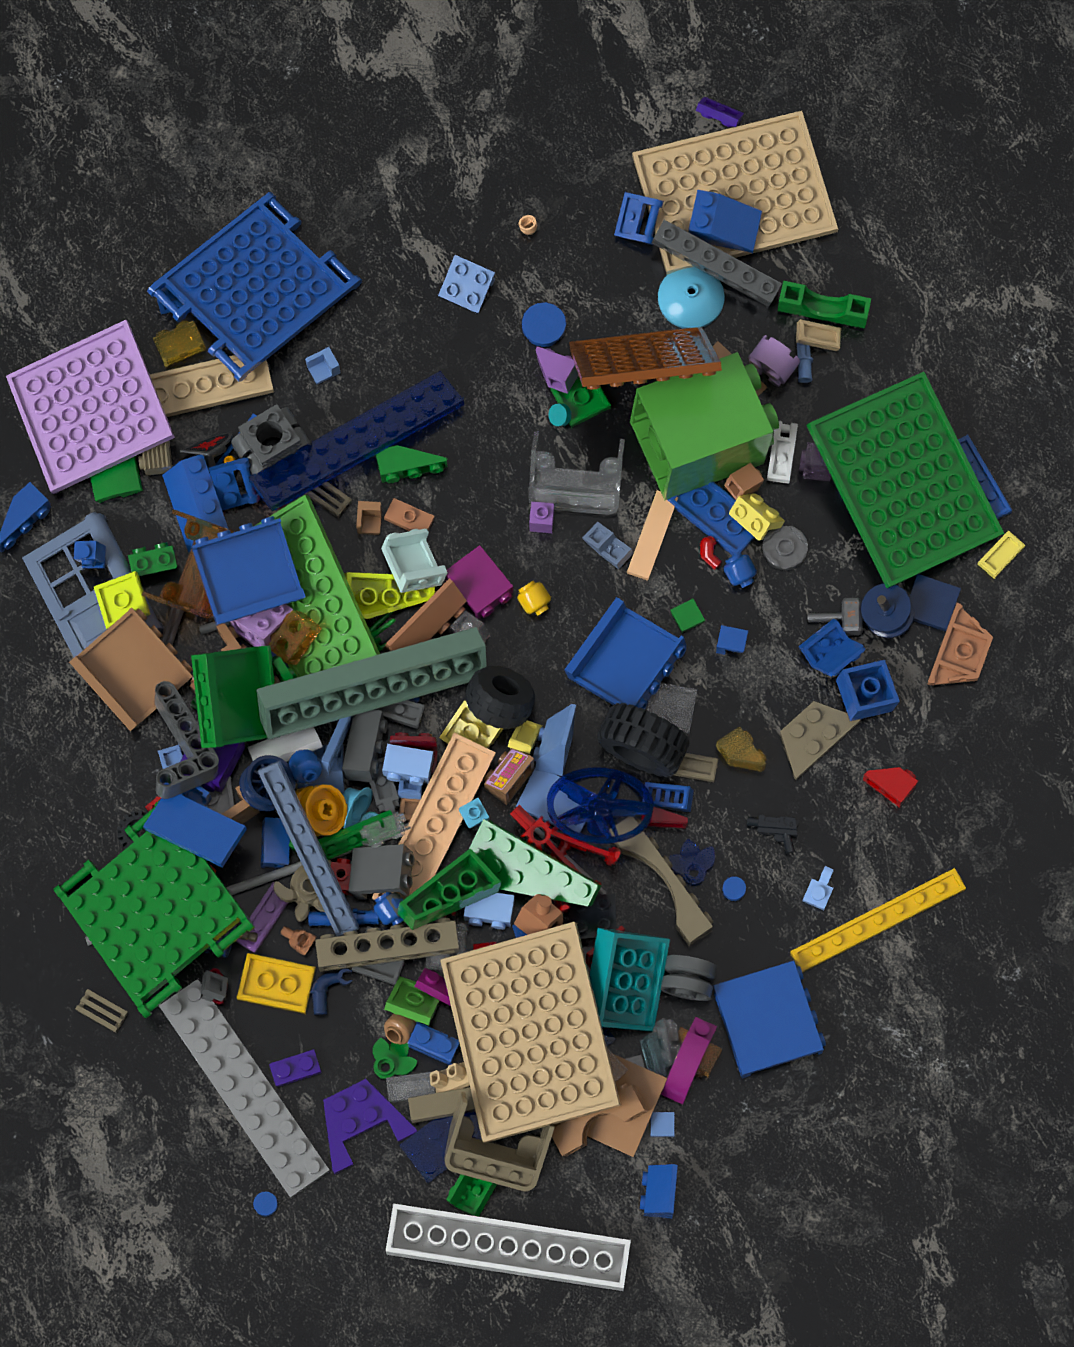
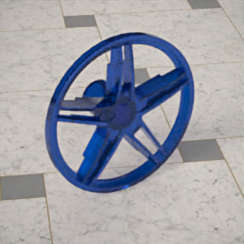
M593 767L572 771L559 778L551 786L547 795V812L555 826L575 839L590 843L609 844L631 839L640 834L649 825L653 816V798L646 786L635 777L615 769ZM584 777H608L598 794H594L572 782ZM612 779H616L610 793H605ZM621 781L635 788L645 802L615 799ZM560 790L580 806L557 816L554 810V799ZM634 815H645L642 822L636 828L625 834L618 835L613 819L614 816L634 817ZM587 822L589 833L596 836L605 835V837L581 834L567 826L572 824L576 826ZM610 826H611L612 832L614 833L615 836H612V835H611V833H610Z

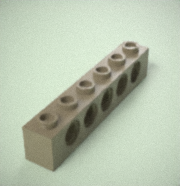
M450 918L439 919L437 923L426 924L414 930L410 927H404V925H393L389 930L381 931V928H371L367 930V933L360 934L357 931H348L343 933L344 936L334 937V934H326L320 936V939L315 940L320 972L460 953L456 922L451 921ZM435 932L440 935V939L434 943L428 941L429 934ZM408 936H415L417 938V942L412 946L406 945L404 940ZM391 939L394 944L391 948L384 949L381 947L382 941ZM367 942L371 946L368 951L361 952L358 950L359 944ZM339 945L347 947V951L343 955H337L334 951Z

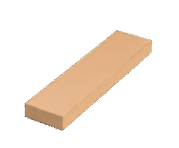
M658 490L656 491L627 570V574L649 580L675 508L668 499L664 501L661 492Z

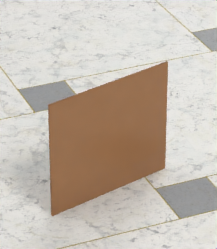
M608 1052L616 1087L618 1088L626 1083L628 1086L635 1085L649 1111L630 1122H624L613 1114L602 1115L591 1123L587 1136L634 1157L667 1078Z

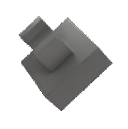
M207 970L202 978L200 994H203L202 999L210 1002L213 999L222 1001L226 997L228 978Z

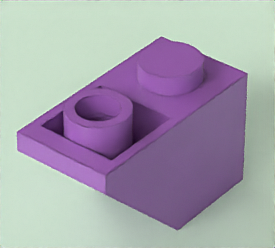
M537 347L535 351L547 386L568 394L578 377L573 358L557 354L548 348Z

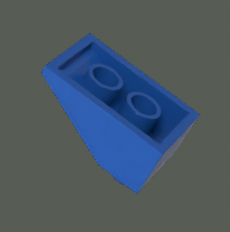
M697 190L688 233L710 245L753 253L762 211L718 193Z

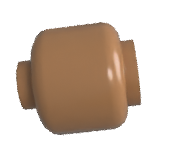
M393 1013L384 1024L385 1035L392 1043L406 1044L417 1022Z

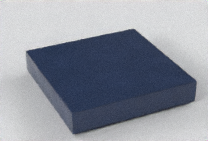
M917 574L909 597L915 610L913 621L947 631L961 588Z

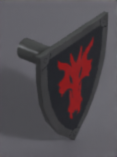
M233 432L200 440L183 448L180 452L204 455L209 470V467L216 466L214 458L227 451L225 445L233 438Z

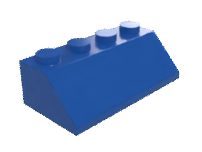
M203 455L181 460L162 475L189 555L193 554L191 547L196 544L195 540L204 537L212 540L218 538L217 533L229 530Z

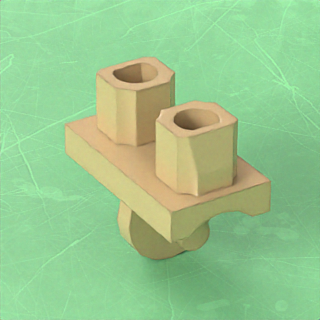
M464 1062L459 1064L453 1063L447 1069L442 1071L436 1070L430 1073V1085L436 1088V1093L468 1088L470 1086Z

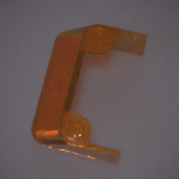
M174 509L172 511V514L187 519L184 533L188 539L194 541L193 545L196 544L195 540L208 537L209 540L218 538L217 533L229 530ZM192 548L179 584L175 582L167 583L163 587L160 597L143 591L142 596L204 618H211L213 616Z

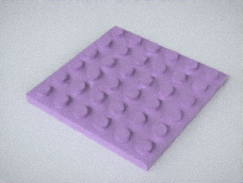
M127 320L6 376L48 487L53 494L175 438Z

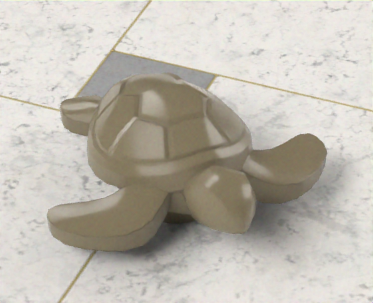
M303 865L293 874L290 881V889L283 886L280 882L276 881L274 883L273 890L279 899L284 902L295 901L297 903L295 909L297 921H304L309 915V908L312 906L321 912H325Z

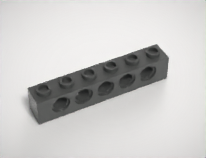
M663 220L652 241V244L768 307L782 284L666 220Z

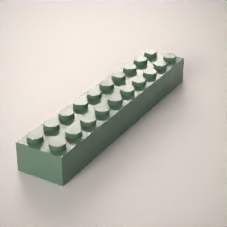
M474 627L257 689L260 721L269 740L465 684L471 680L477 670L487 667L486 646L477 628Z

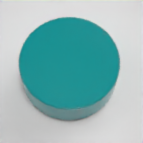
M554 404L551 406L548 414L550 422L554 426L567 425L571 420L570 408L566 404Z

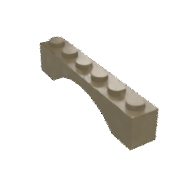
M630 815L611 828L608 836L616 847L621 850V854L644 862L664 880L675 904L676 929L690 947L712 932L713 926L711 924L714 922L706 911L703 913L698 907L700 903L693 893L689 894L684 888L686 883L679 874L675 875L671 870L673 866L670 860L665 855L662 857L657 851L659 846L652 837L648 838L644 833L646 829L643 823L638 818L635 820Z

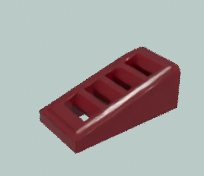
M642 804L641 822L644 827L687 828V817Z

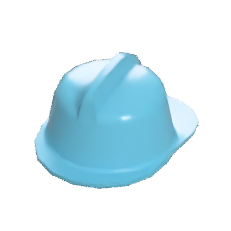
M368 787L362 790L347 788L342 795L347 804L344 829L360 822L361 817L366 813L371 804L372 789Z

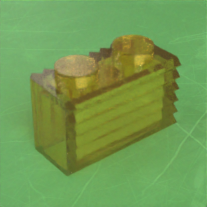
M194 320L191 322H180L176 326L177 328L170 331L162 330L153 338L165 367L206 350Z

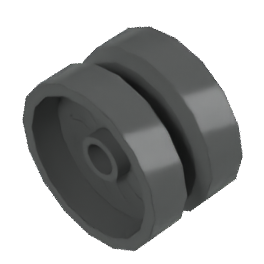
M669 955L667 956L665 970L670 974L663 976L661 990L680 998L698 1001L711 1000L713 986L708 981L715 979L717 966L714 963L695 957Z

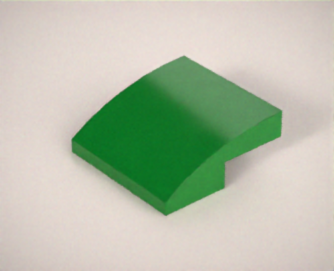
M136 456L90 477L95 501L99 503L117 496L124 498L143 491Z

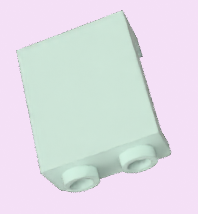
M413 529L404 533H392L386 537L381 549L401 593L440 586L448 573L444 565L437 566L426 541L429 534L427 529Z

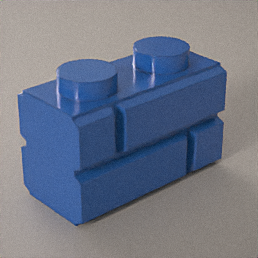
M417 1022L408 1041V1046L438 1061L451 1065L454 1063L459 1052L460 1042L458 1039L449 1038L448 1035Z

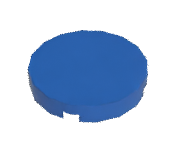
M546 302L537 303L529 307L524 313L522 319L523 334L534 345L541 347L551 346L564 336L566 330L565 316L561 309L553 304Z

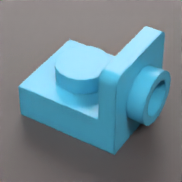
M479 798L459 808V812L468 828L478 824L481 825L483 819L490 820Z

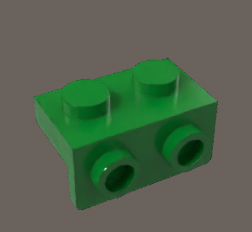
M168 542L157 544L155 549L146 551V547L132 550L133 554L128 555L131 572L136 571L139 576L177 568L174 546H169Z
M460 1174L455 1185L449 1191L447 1201L456 1209L470 1216L479 1217L497 1184Z

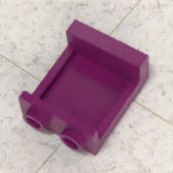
M480 545L447 569L448 573L445 580L447 581L450 578L467 600L466 603L474 611L477 619L482 616L484 618L489 616L495 610V606L499 603L505 604L512 598L514 593L513 585Z

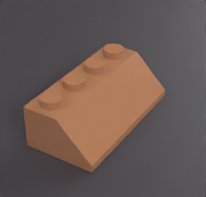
M449 578L385 644L382 650L385 653L432 640V637L437 632L441 635L450 626L448 621L453 616L457 619L465 611L463 605L467 600L454 582Z

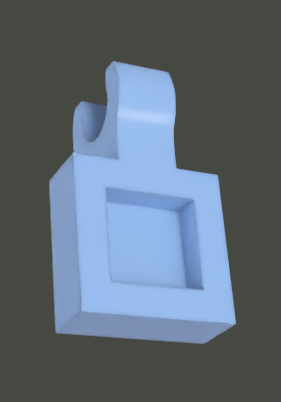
M825 866L819 881L811 880L803 902L821 910L825 909L833 891V888L828 886L833 869Z

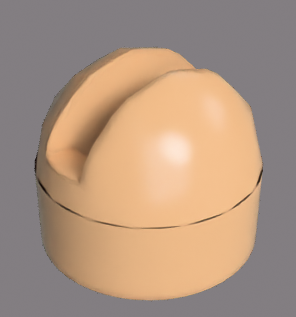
M531 215L523 216L519 220L520 230L526 235L535 233L537 230L536 219Z

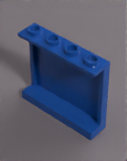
M274 516L262 519V524L253 526L252 523L245 524L239 527L240 531L231 533L230 530L217 533L218 538L209 540L208 537L195 540V545H192L191 548L216 626L305 598L280 518L275 520Z
M616 597L567 665L565 672L569 679L612 705L625 703L645 709L648 699L651 695H655L661 685L660 682L665 676L670 675L674 667L673 664L677 658L680 659L684 655L687 645L683 636L677 638L628 609L624 601Z
M794 961L713 985V993L741 1078L751 1076V1073L815 1053H823V1047L826 1046L822 1032L818 1033L815 1024H818V1018L815 1010H810L808 1004L811 1001L810 994L807 988L803 989L801 980L804 979L800 966L796 967Z

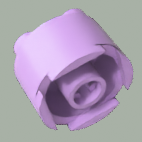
M764 335L748 357L749 363L756 367L758 374L761 375L763 372L769 376L768 380L777 387L785 384L800 363V359L797 356L793 359L789 355L791 352L789 348L772 337L768 340L766 335Z

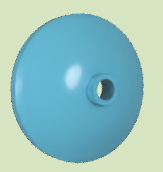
M696 267L678 270L668 274L663 279L658 291L659 308L664 317L677 327H705L720 315L724 306V289L720 280ZM693 289L695 293L689 294L688 290Z

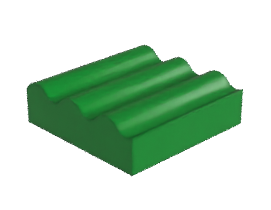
M694 599L670 610L682 633L705 622Z

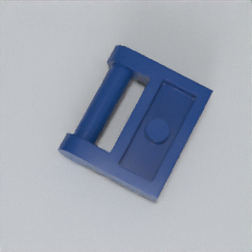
M625 192L614 235L653 245V233L659 209L662 208L664 201ZM646 204L651 205L645 233L641 235L639 232Z
M241 458L209 467L222 511L247 503H257L261 499L259 493L255 490L249 470L250 462L248 458ZM235 470H240L247 491L246 494H240L234 474Z

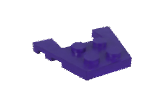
M366 1079L323 1100L334 1174L354 1165L343 1143L386 1121L389 1122L398 1143L417 1133L416 1128Z

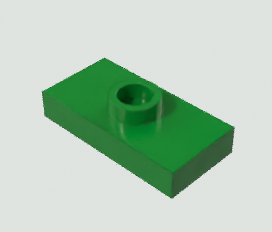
M280 656L272 657L273 670L281 682L297 678L292 668H287Z

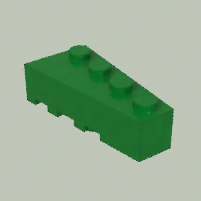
M470 848L401 901L397 914L414 930L498 893L501 881Z

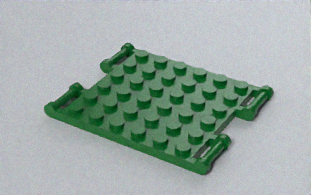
M155 807L134 825H129L124 829L133 840V843L99 871L95 864L88 859L84 863V867L61 886L57 885L53 889L135 1003L139 1012L146 1019L152 1014V1010L174 992L178 993L183 988L175 977L182 969L209 947L219 958L224 954V950L239 937L255 928V925L206 859L148 831L141 837L138 835V832L144 828L143 825ZM91 873L93 876L70 896L67 894L69 890ZM241 921V924L237 928H235L230 934H228L224 939L217 943V940L219 938H221L225 933H227L231 928H233L237 923ZM167 982L169 983L168 986H166L162 991H160L156 996H154L150 1001H148L145 1004L144 1001H146L151 995H153Z

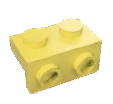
M754 493L740 495L732 506L729 515L757 540H763L768 530L782 527L785 520L779 516L777 510L765 504L761 496Z

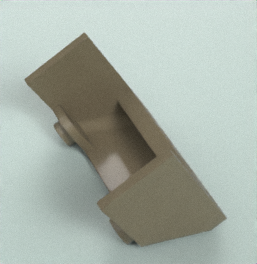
M461 1091L449 1129L444 1157L446 1167L455 1173L520 1191L532 1190L537 1184L555 1128L554 1124L543 1127L540 1137L535 1135L522 1137L517 1149L491 1142L484 1143L482 1140L472 1137L474 1125L470 1118L464 1116L468 1103L466 1092Z

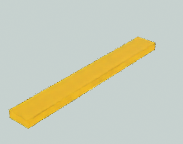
M954 868L790 951V954L803 973L966 890V887Z

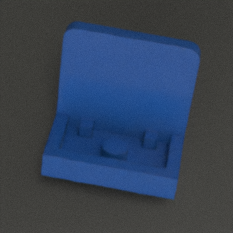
M832 619L799 646L811 667L828 676L840 674L846 665L859 659L861 653L865 651V647L862 644L848 638L836 619Z

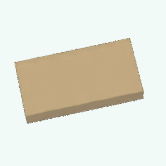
M801 319L797 322L796 343L833 351L840 349L841 328Z

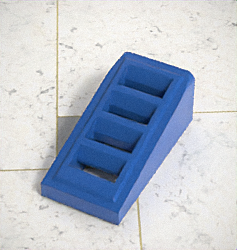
M645 782L642 804L669 810L691 812L694 791L690 786ZM653 789H657L655 801H651ZM662 790L666 791L664 802H661ZM672 792H675L674 803H670ZM681 793L684 794L682 804H680Z

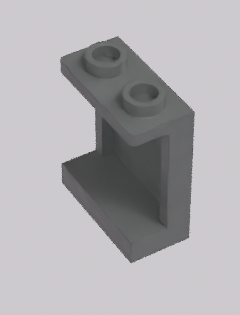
M404 844L353 848L349 893L358 900L367 899V894L400 892L404 896H409V891L412 887L411 871L415 862L413 852Z

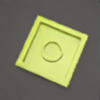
M134 571L94 586L106 629L128 612L131 607L135 611L139 608L146 616L151 615L138 572Z

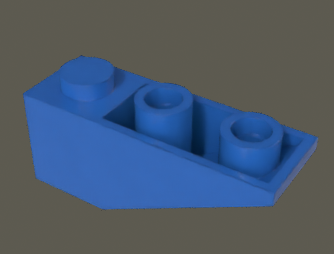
M31 482L12 499L0 531L1 552L5 549H10L22 533H28L32 529L33 524L38 519H43L50 511L51 505L49 500Z

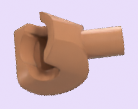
M286 926L281 930V935L289 938L290 946L302 955L308 952L317 937L305 930L296 929L293 931Z

